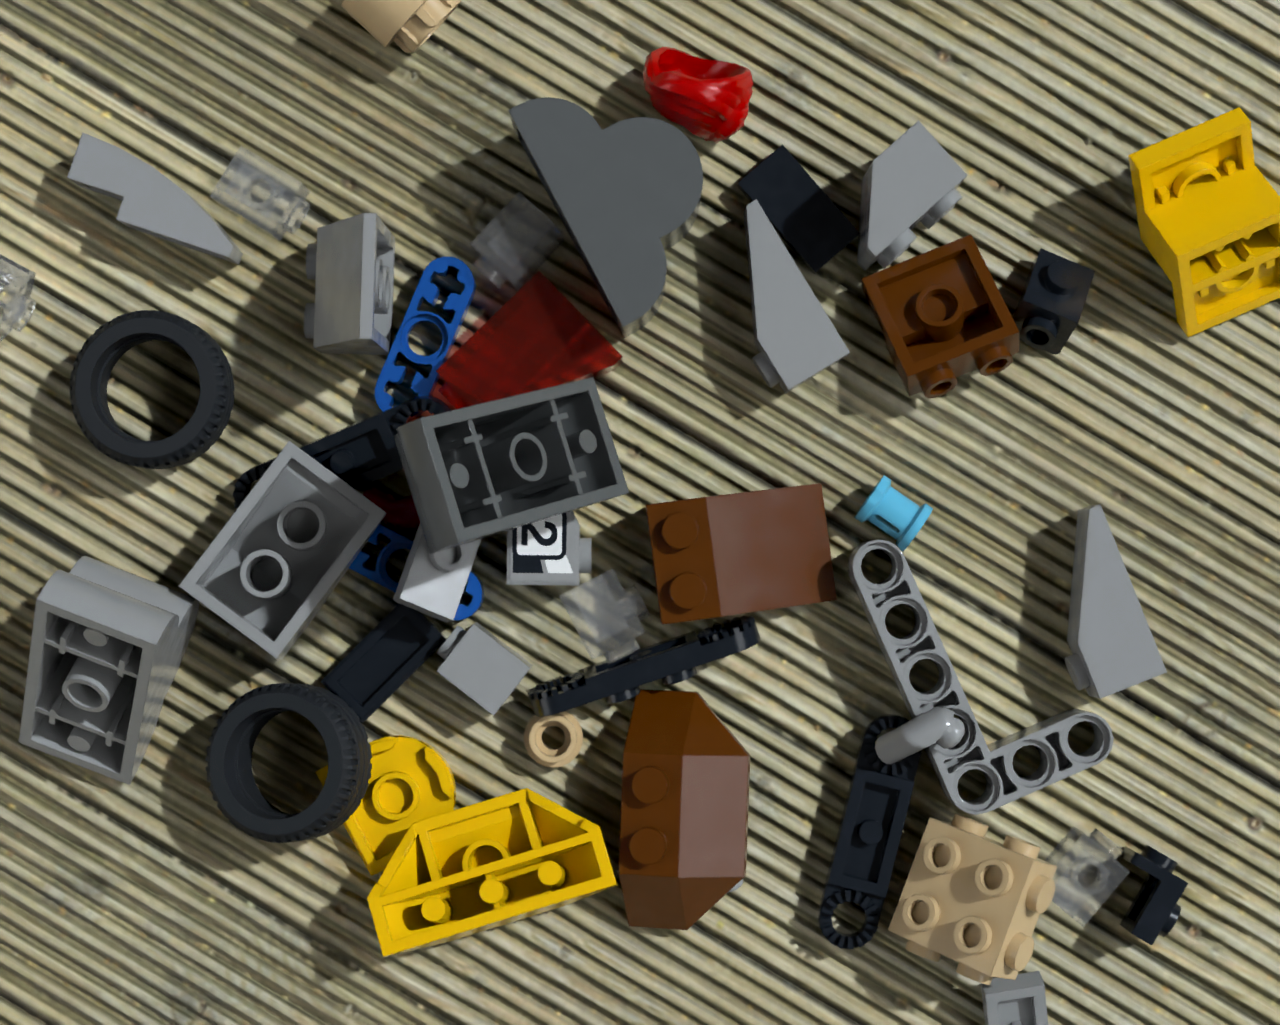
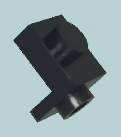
M1041 248L1032 263L1018 306L1012 314V318L1019 330V340L1033 348L1042 349L1055 355L1059 354L1079 323L1095 271Z
M1146 845L1142 853L1138 854L1125 846L1120 857L1149 875L1119 925L1136 937L1153 945L1158 935L1165 937L1174 927L1181 912V906L1177 902L1187 887L1188 882L1172 874L1178 863L1159 851Z

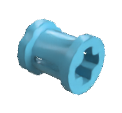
M884 475L873 488L854 518L861 523L868 520L896 540V546L903 552L920 531L933 508L926 503L921 506L917 505L891 487V479Z

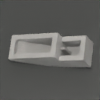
M82 132L67 178L82 188L121 200L122 203L116 220L128 228L238 265L240 264L243 253L222 226L195 199L149 164L117 146Z

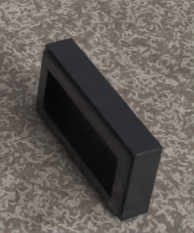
M783 144L738 182L737 187L750 202L757 199L774 229L813 274L818 272L860 234Z
M399 603L321 683L330 692L343 699L360 718V722L363 724L443 645L447 638L422 612Z

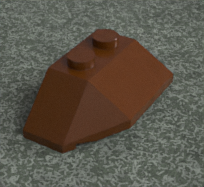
M640 689L641 692L635 698L623 751L619 878L629 926L688 930L746 876L750 754L711 710L708 703L698 692Z

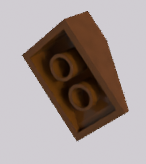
M821 483L646 505L662 625L837 600Z

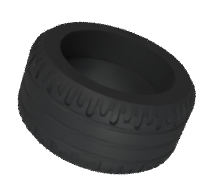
M141 310L115 317L100 326L85 341L74 361V367L70 376V401L77 424L94 447L111 459L123 464L146 469H168L181 466L193 461L209 450L222 435L229 422L234 404L235 389L227 357L218 343L206 331L180 316L163 311ZM152 340L167 341L182 348L194 361L200 379L199 401L190 420L174 435L158 441L139 440L123 432L114 421L107 402L108 380L117 361L134 346Z
M277 683L258 687L235 700L223 712L216 722L218 725L212 730V735L209 738L211 743L207 747L205 761H208V766L205 769L207 781L211 785L209 790L213 795V800L218 803L217 807L229 819V822L251 837L272 843H290L326 835L349 819L366 794L372 764L370 763L372 758L371 745L367 740L369 738L364 725L360 723V718L343 699L324 688L309 684ZM284 711H295L311 721L320 732L328 753V773L322 791L308 808L296 814L285 813L271 805L259 791L252 772V752L260 731L273 717Z

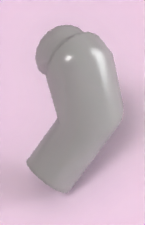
M934 707L880 736L875 745L876 753L882 762L894 764L933 745L935 742L944 749L953 748L960 742L965 733L964 723L958 718L953 717L954 712L945 707Z

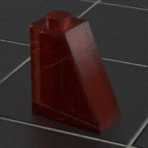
M538 271L436 370L446 381L438 391L456 409L596 377L615 370L623 363V356Z

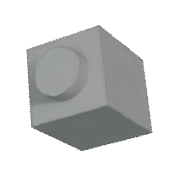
M474 623L468 631H465L458 625L437 652L445 661L436 672L494 716L533 665L479 623Z

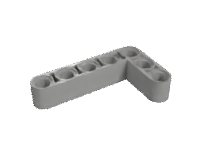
M879 539L863 542L854 548L848 560L849 577L911 719L920 716L934 707H945L952 710L964 723L965 733L960 742L953 748L944 749L937 742L924 748L942 790L951 803L966 813L975 815L987 813L1095 766L1107 758L1112 750L1114 740L1111 727L1099 715L1080 709L1061 712L987 745L901 550L890 541ZM874 549L885 552L892 564L891 573L888 578L877 584L866 580L861 570V563L865 554ZM905 604L911 608L915 615V626L907 636L895 638L886 629V614L893 606ZM930 659L938 667V682L929 691L918 692L910 684V670L919 660ZM1087 721L1094 730V741L1085 752L1074 753L1068 744V733L1072 726L1078 722ZM1033 745L1039 751L1040 765L1036 772L1030 776H1018L1013 769V757L1017 750L1023 746ZM968 770H981L987 782L985 791L977 799H962L958 793V780Z

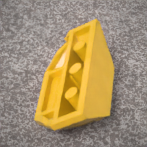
M524 788L412 823L389 860L380 879L375 883L367 896V901L383 957H388L453 941L560 908L617 886V882L600 826L538 793Z

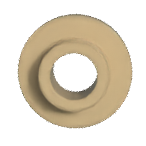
M568 711L540 717L534 715L527 723L524 731V745L529 756L535 762L545 767H561L570 763L580 752L583 743L581 725L576 717ZM557 726L563 730L565 734L563 745L558 748H550L543 742L542 734L547 727Z

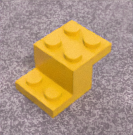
M1240 107L1128 155L1140 239L1172 282L1177 323L1187 337L1280 298V196L1255 166L1251 121Z

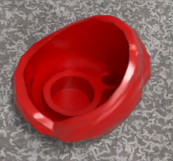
M661 47L646 56L642 77L646 93L649 94L652 106L660 115L671 122L682 125L693 135L716 144L722 140H727L744 126V121L748 115L749 101L753 93V79L748 68L735 63L698 58L670 47Z

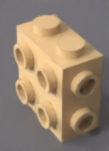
M956 813L951 823L929 818L888 931L908 939L905 949L913 954L935 962H939L942 954L959 962L956 972L976 982L990 985L993 977L1016 980L1018 972L1026 967L1034 949L1032 934L1039 915L1047 910L1055 893L1053 877L1057 866L1037 858L1041 847L1007 834L1003 844L985 837L989 826Z

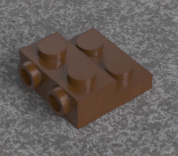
M971 234L861 278L862 289L885 336L886 348L909 397L922 391L927 398L942 396L957 385V377L977 369L983 376L996 374L1012 363V355L1019 353V330Z

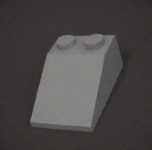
M362 213L317 228V244H308L307 279H315L316 284L315 303H306L304 334L305 338L314 339L313 348L320 353L388 355L392 347L395 237L377 213Z
M288 441L180 583L179 587L273 657L282 660L319 612L387 513L299 447Z

